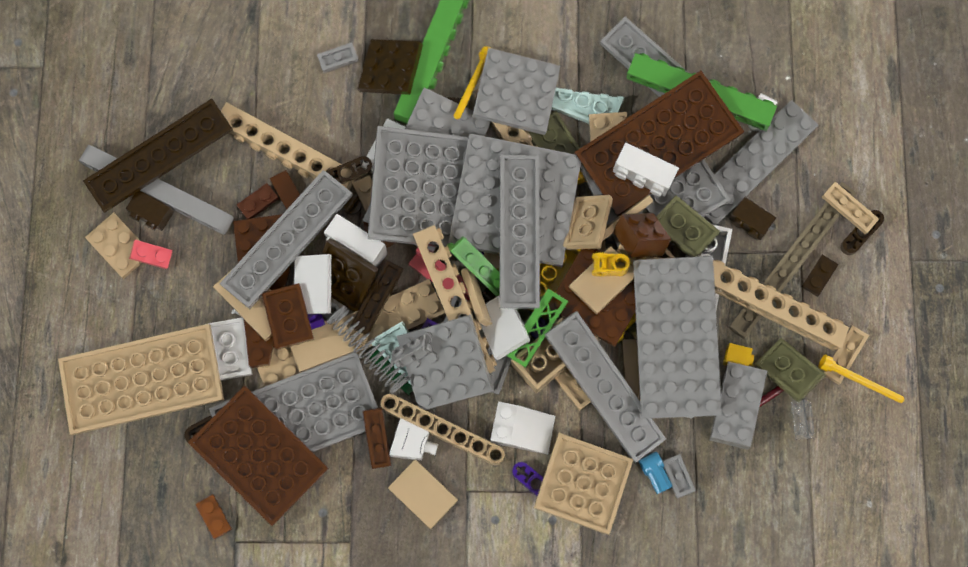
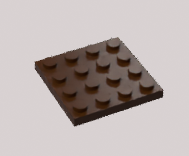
M581 249L556 291V294L568 301L559 316L565 319L577 311L594 336L616 347L636 312L634 280L596 314L569 288V285L594 263L592 254L604 252L599 249ZM553 297L549 303L550 311L559 309L562 302Z

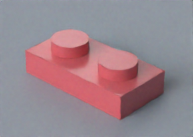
M134 240L129 259L168 269L172 250Z

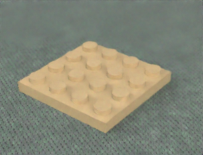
M558 433L533 508L610 535L633 459Z

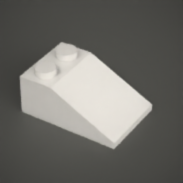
M498 402L490 442L548 455L555 416L518 405Z

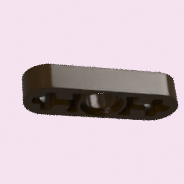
M361 156L326 172L335 177L334 172L337 171L338 177L341 180L338 182L344 184L369 174L372 170V161L366 156ZM361 161H364V163H369V165H367L366 170H364L363 168L357 169L358 174H355L354 168L352 166L353 164H355V167L357 168L361 166ZM349 168L352 174L350 177L344 178L341 176V170Z
M871 211L879 220L869 230L866 237H860L857 233L858 228L855 227L842 241L840 248L844 254H855L884 222V215L881 211ZM853 239L857 240V242L852 246L853 248L847 249L848 244L851 243Z

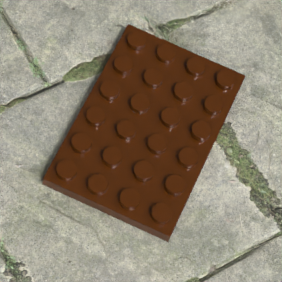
M246 386L188 442L272 527L329 469Z

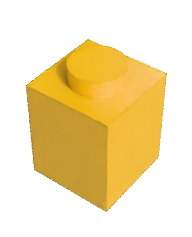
M729 343L726 347L723 365L726 366L728 362L752 366L754 361L753 349Z

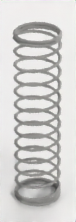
M346 306L341 307L327 320V323L332 324L336 322L333 326V330L342 327L338 332L339 336L348 332L343 338V341H347L354 337L350 341L348 347H352L358 343L353 352L356 353L363 349V351L359 355V358H363L366 355H368V357L364 361V364H367L374 360L373 363L370 365L369 370H372L378 365H380L378 369L375 371L374 375H378L384 370H386L380 377L379 381H383L390 375H392L387 380L384 387H387L394 383L396 380H398L390 389V393L394 394L410 379V377L406 376L403 380H401L406 375V372H404L388 384V382L401 369V367H398L393 372H391L383 378V376L389 371V369L395 363L389 364L387 367L378 372V370L390 358L389 355L381 362L373 366V364L380 358V356L385 352V350L381 351L375 357L367 361L368 358L380 346V344L375 346L366 354L362 355L363 352L373 343L375 338H373L367 344L362 346L360 349L356 350L359 347V345L369 336L370 333H367L365 336H363L361 339H359L351 345L354 339L365 329V327L361 328L355 334L346 339L349 333L360 323V321H358L349 329L341 333L344 327L354 318V316H352L343 324L336 327L340 320L349 312Z

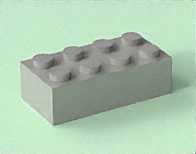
M733 362L727 363L720 391L722 415L714 417L710 441L746 450L751 447L767 375L766 370Z

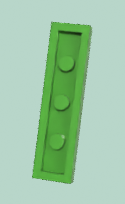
M464 236L455 244L451 242L447 245L450 252L496 296L500 295V271Z
M547 289L540 300V308L534 309L524 325L528 336L531 332L538 331L539 340L537 343L532 344L527 342L526 345L520 346L506 356L526 368L545 339L544 334L552 328L568 301ZM553 297L562 302L559 309L550 311L549 303ZM548 314L550 323L548 326L539 328V319L542 315ZM527 347L528 357L524 362L515 357L521 348Z

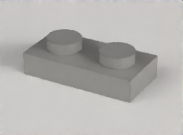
M352 43L317 54L323 73L358 62Z
M680 454L663 461L664 470L673 486L672 489L677 499L696 491Z

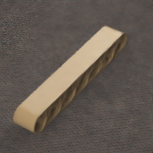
M387 394L382 398L381 406L387 414L399 420H406L428 431L430 435L491 465H499L504 461V450L500 446L395 395ZM394 400L396 404L392 409H388L385 407L386 401ZM411 408L413 414L410 417H404L402 415L404 409ZM425 416L431 419L430 424L422 426L420 419ZM445 425L448 427V432L441 435L437 432L438 427ZM457 434H464L466 440L463 443H457L455 436ZM480 442L484 448L482 451L476 452L472 448L473 444ZM499 451L501 458L497 461L492 460L490 457L491 452Z

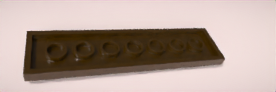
M211 98L92 174L83 182L102 211L106 213L233 131V128Z

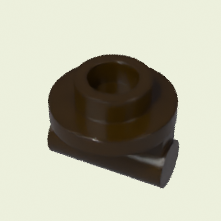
M355 193L343 206V210L350 215L358 213L361 209V201Z

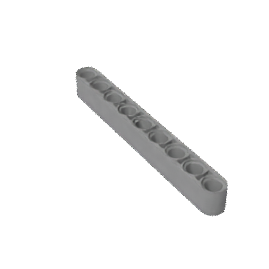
M88 145L79 162L97 172L117 158ZM160 179L155 180L140 190L166 204L172 210L223 235L226 234L234 220V217Z

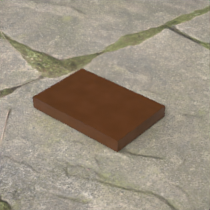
M300 283L262 293L276 350L314 340Z

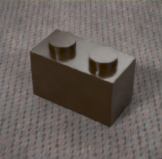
M142 191L135 193L126 207V210L130 213L129 217L138 222L141 219L146 222L145 225L154 231L156 228L163 231L174 213L169 206Z
M744 197L731 215L730 220L737 228L746 230L750 237L761 240L777 217L747 197Z

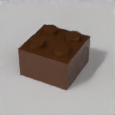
M654 213L622 214L613 231L630 258L662 257L671 241L670 236Z

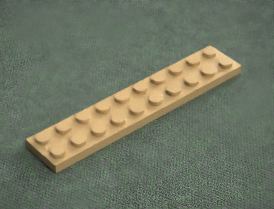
M430 279L390 296L373 325L369 336L356 350L402 321L408 331L423 325L427 318L434 320L445 315ZM358 311L343 317V321H347L352 316L355 318ZM353 319L346 325V329L350 328ZM352 330L349 333V337L355 334L357 331ZM360 333L354 339L352 344L361 339L365 335ZM291 347L279 350L273 348L270 366L257 367L264 386L300 373Z

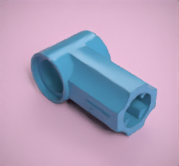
M657 452L639 460L640 467L644 474L648 476L656 494L673 487L664 470L663 461Z

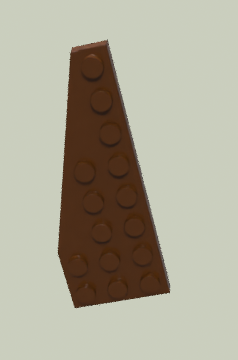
M283 214L233 221L238 263ZM291 264L269 288L271 291L287 286ZM244 320L249 367L270 366L274 348L273 337L271 336L265 341Z

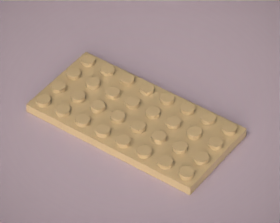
M210 324L58 359L70 435L224 400Z

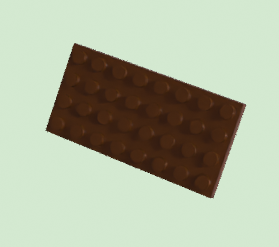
M700 70L589 142L574 154L577 155L582 166L601 194L610 195L613 198L611 208L616 216H618L647 195L652 194L650 189L646 187L639 188L633 184V181L627 178L623 180L615 176L616 173L613 172V169L625 143L678 167L675 179L741 136L744 130Z

